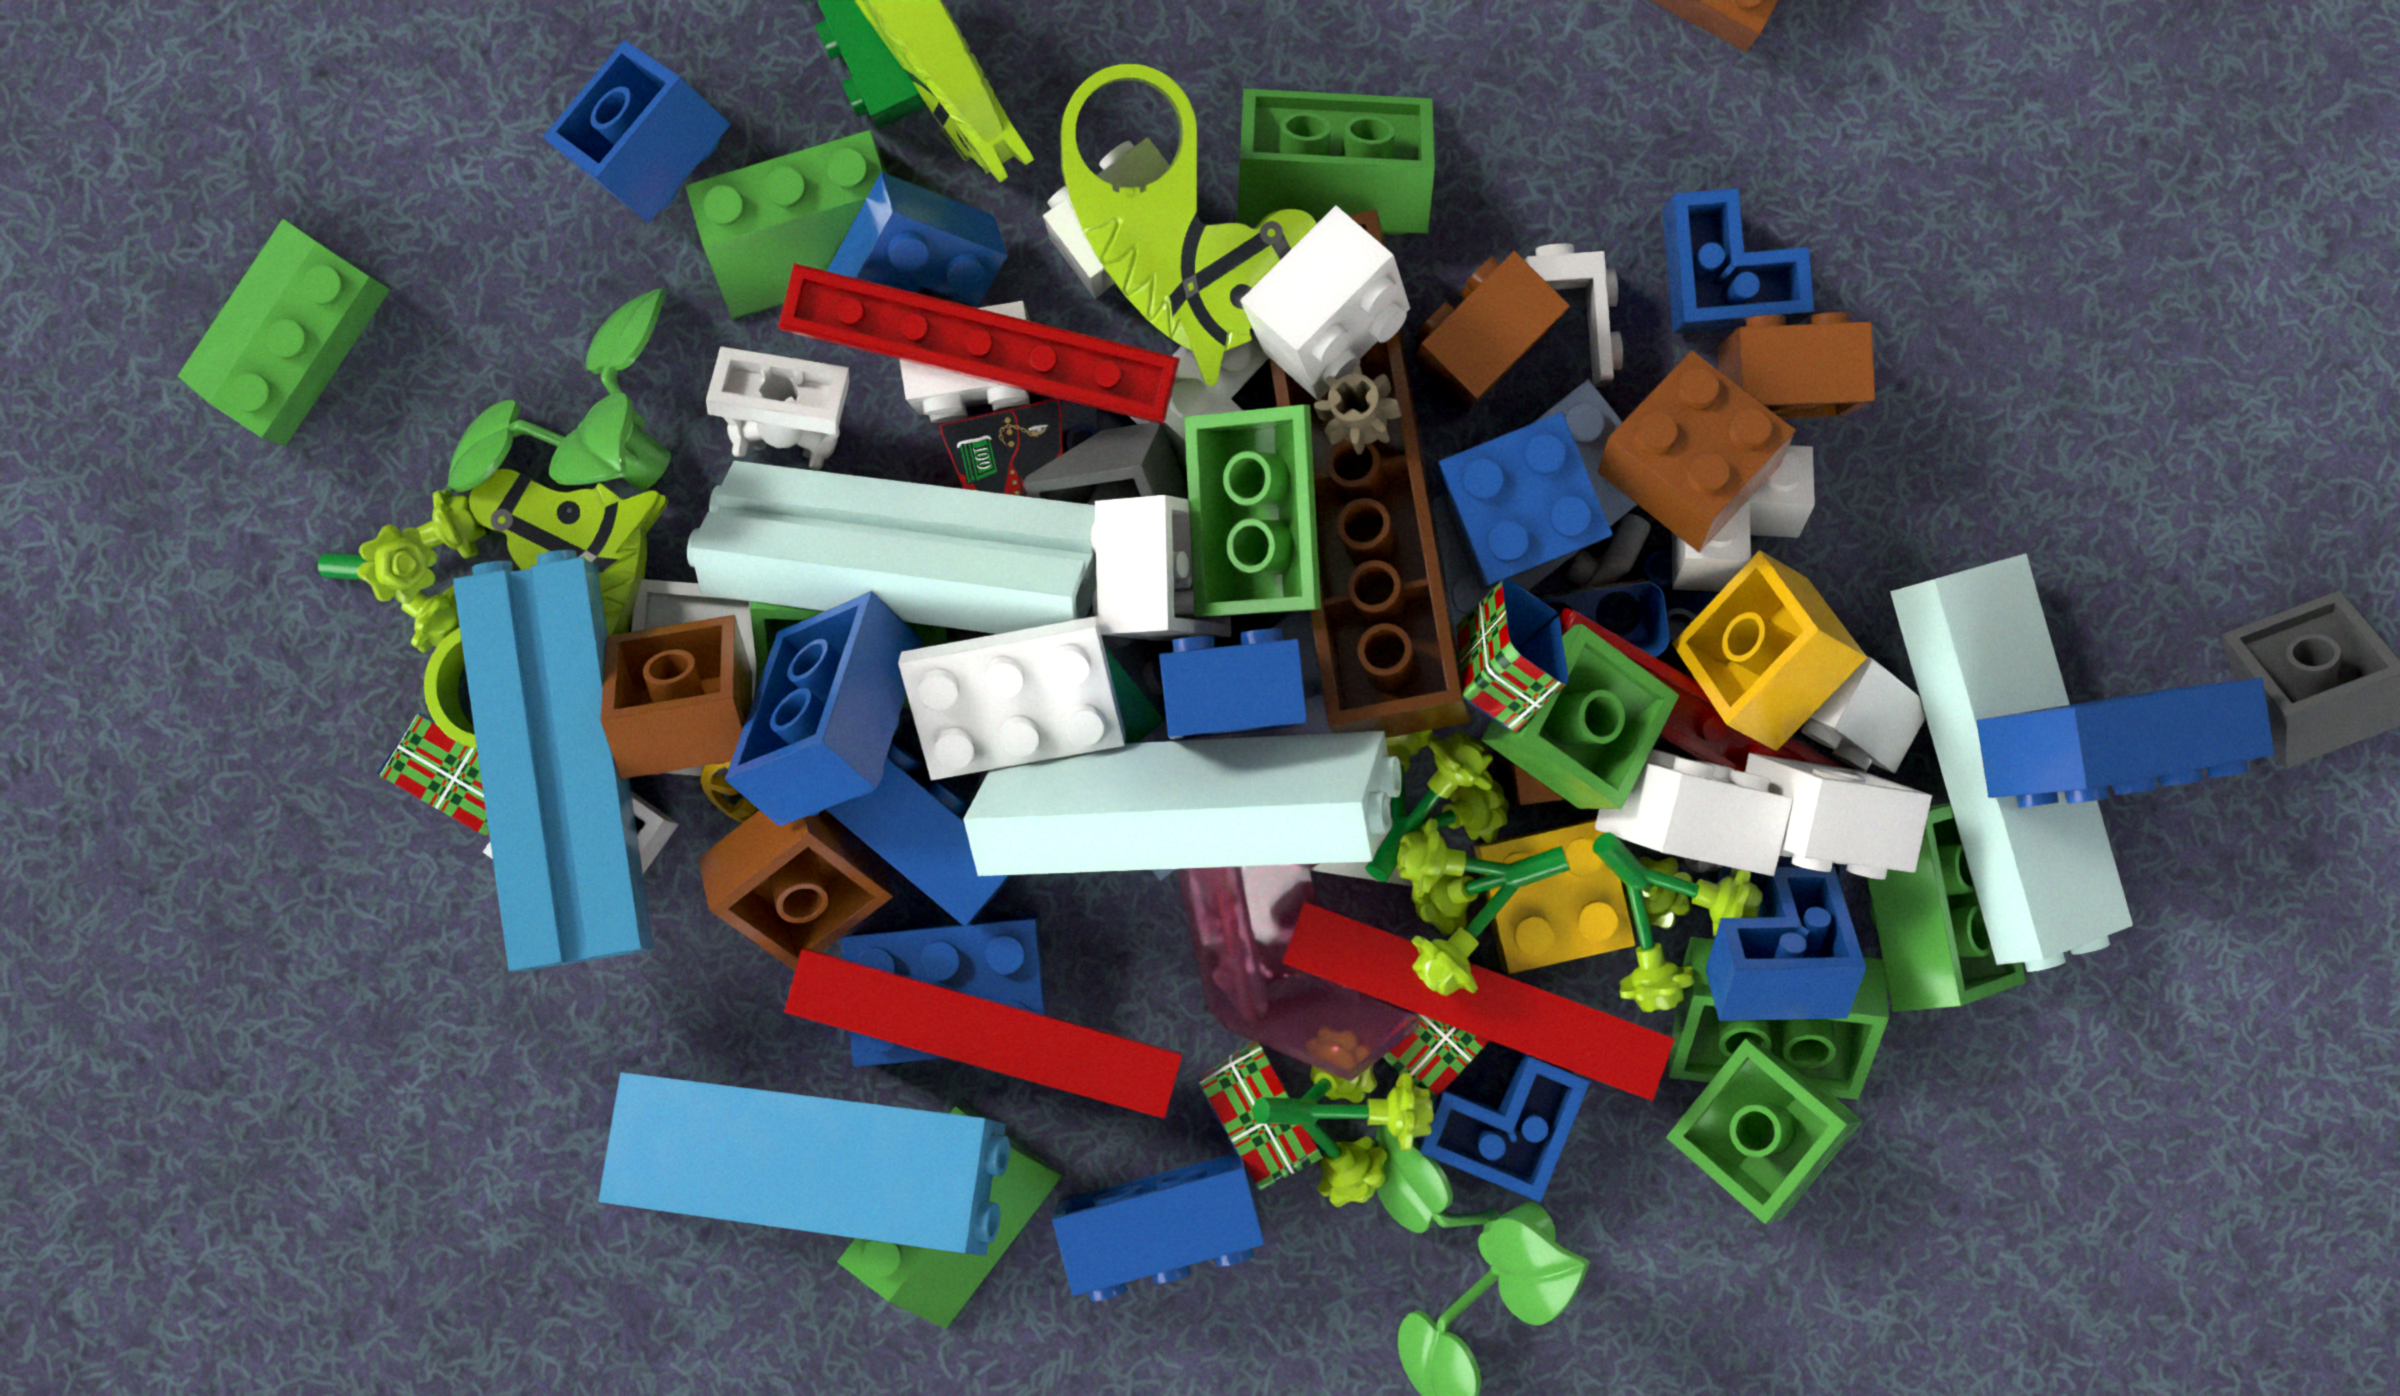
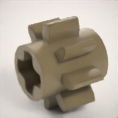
M1354 365L1352 374L1345 375L1338 380L1328 376L1326 378L1330 388L1328 400L1314 403V408L1319 419L1331 421L1324 430L1329 443L1334 445L1345 438L1353 444L1357 454H1362L1364 445L1370 444L1377 439L1388 443L1390 438L1386 430L1387 419H1395L1401 416L1398 400L1386 398L1392 389L1388 377L1382 374L1372 381L1363 375L1359 365ZM1354 405L1361 410H1365L1369 407V409L1362 414L1355 409L1349 410Z

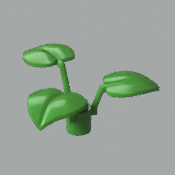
M662 287L630 300L617 309L598 329L587 353L586 368L593 374L601 373V381L610 395L597 402L589 410L584 420L578 424L577 429L573 430L566 437L528 421L517 420L521 406L516 401L504 400L498 402L482 412L463 434L451 461L446 488L453 493L455 491L465 492L485 482L495 473L506 458L512 446L513 438L520 435H530L557 446L549 466V475L559 484L584 485L622 478L638 491L646 490L655 484L667 469L671 453L642 429L646 419L634 410L632 399L623 393L619 387L617 374L618 370H623L633 364L643 351L654 330L665 297L670 293L669 290Z
M1380 1125L1376 1131L1375 1146H1381L1387 1152V1158L1382 1168L1385 1181L1376 1190L1386 1210L1400 1225L1415 1233H1423L1433 1226L1434 1220L1441 1227L1481 1224L1484 1226L1483 1233L1480 1234L1478 1239V1246L1482 1257L1491 1265V1270L1439 1317L1437 1323L1425 1312L1415 1310L1403 1319L1398 1332L1400 1360L1409 1380L1422 1396H1479L1481 1390L1480 1369L1467 1344L1460 1337L1449 1332L1452 1322L1498 1280L1501 1298L1506 1307L1515 1316L1531 1325H1544L1558 1317L1573 1301L1585 1278L1590 1261L1555 1242L1556 1232L1553 1221L1546 1210L1535 1202H1524L1502 1215L1499 1214L1495 1207H1490L1477 1213H1448L1446 1209L1452 1204L1453 1191L1447 1176L1437 1161L1430 1156L1420 1153L1421 1145L1414 1139L1411 1151H1401L1398 1138L1390 1133L1387 1125Z

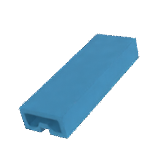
M557 550L537 555V565H531V569L513 571L511 561H492L474 565L472 567L473 575L453 578L508 970L526 972L654 950L629 778H620L600 721L606 638L608 633L598 566L584 557L577 558L576 551Z
M620 1072L598 1202L986 1256L988 1243H992L995 1240L1000 1225L999 1204L989 1202L993 1176H1002L1005 1173L1010 1156L1009 1138L1004 1136L1006 1123L986 1118Z

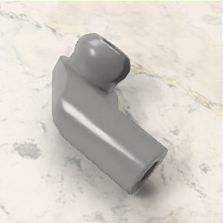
M1625 514L1621 517L1607 549L1597 558H1594L1586 550H1580L1570 558L1564 570L1566 579L1571 583L1579 585V587L1615 582L1632 570L1650 532V524L1642 517L1634 514Z

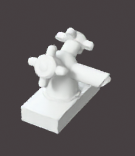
M720 347L706 398L708 415L724 417L728 423V436L733 443L732 454L735 457H745L748 447H752L755 450H764L766 443L775 448H790L796 444L804 448L802 455L810 459L809 467L814 470H820L824 460L828 459L833 453L840 435L838 427L850 383L849 367Z

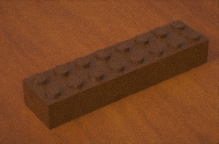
M1377 209L1348 215L1388 249ZM1402 327L1388 341L1383 343L1377 341L1360 358L1359 366L1364 376H1367L1372 381L1382 374L1388 377L1392 389L1386 398L1398 400L1401 409L1400 417L1387 419L1386 430L1390 441L1384 443L1377 439L1370 444H1366L1362 454H1357L1353 444L1345 438L1331 445L1326 437L1324 430L1331 421L1319 419L1314 403L1328 400L1330 389L1319 400L1315 399L1269 358L1277 407L1310 405L1321 609L1310 610L1328 726L1331 732L1384 731L1385 738L1471 722L1468 702L1463 698L1459 651ZM1354 405L1349 410L1355 409L1362 414L1369 409V407L1365 410H1361Z

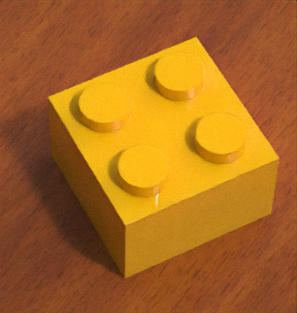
M1761 550L1751 558L1672 643L1726 725L1775 751L1867 659V656L1810 580Z
M1597 818L1495 840L1491 843L1486 842L1473 845L1476 859L1507 864L1563 846L1571 870L1520 887L1491 920L1501 969L1506 973H1517L1636 946L1621 879L1592 849L1595 840L1604 834V832L1595 829ZM1480 874L1481 878L1489 876L1487 874ZM1501 887L1484 891L1486 903L1491 900Z

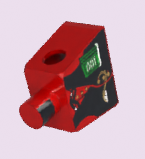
M1057 398L939 425L941 435L964 489L1028 497L1023 485L1026 476L1064 454L1062 410L1060 401Z

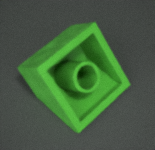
M1575 624L1562 636L1569 682L1517 732L1507 729L1492 718L1481 740L1579 809H1622L1679 694L1586 626Z
M1746 1038L1666 1138L1764 1224L1784 1219L1861 1125L1863 1120L1813 1078L1749 1038Z

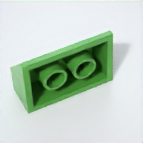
M1244 88L1236 223L1254 224L1257 226L1268 214L1284 209L1305 211L1316 222H1319L1335 206H1338L1347 215L1377 209L1383 232L1389 235H1403L1406 233L1428 234L1435 172L1432 98Z
M871 130L685 185L703 248L733 320L782 306L794 263L827 271L881 172L887 174L879 145Z
M282 219L178 374V377L209 404L259 437L286 446L390 289L299 228Z
M1294 405L1184 417L1195 617H1238L1321 609L1310 405Z
M1951 803L1930 806L1915 873L1888 869L1886 879L1867 877L1872 900L1870 915L1878 931L1884 962L1885 986L1890 993L1893 1012L1963 1006L2026 983L2022 962L1996 964Z
M1690 937L1682 966H1692L1694 984L1683 988L1684 1000L1678 1002L1675 1007L1672 1038L1675 1040L1670 1053L1669 1078L1710 1083L1746 1038H1749L1813 1078L1834 1097L1859 1100L1889 1020L1882 959L1863 957L1866 970L1848 1018L1719 1021L1705 970L1715 939Z
M963 1098L960 1099L950 1112V1114L989 1119ZM1005 1131L1004 1136H1007L1010 1142L1009 1162L1002 1176H993L989 1202L999 1204L1000 1225L995 1240L992 1243H988L986 1256L855 1238L837 1263L888 1302L946 1329L1060 1180L1062 1174Z

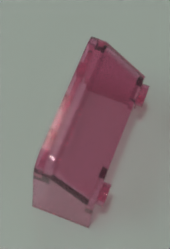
M1320 863L1177 869L1205 999L1213 1016L1229 1031L1346 1080L1353 1081L1419 1028L1418 1016L1371 999L1369 995L1282 963L1304 902L1317 906L1310 870Z

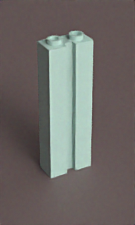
M733 461L722 485L715 486L712 491L709 512H707L700 528H695L690 534L687 545V559L689 565L695 567L701 595L827 611L872 591L904 622L1001 634L1087 617L1092 604L1093 593L1097 587L1096 553L1091 543V528L1095 521V505Z
M2027 554L1890 591L1996 964L2024 962L2027 972H2033L2064 964L2066 960L2063 952L2068 950L2071 951V954H2083L2108 947L2110 945L2108 935L2131 927L2133 923L2098 801L2068 804L2065 799V792L2062 791L2057 792L2058 803L2018 808L2016 796L1988 798L1976 720L2070 705Z
M1384 731L1125 743V746L989 770L963 820L978 876L1369 862L1373 860L1380 834H1387L1390 830L1391 797L1400 796L1401 768L1397 756H1388Z

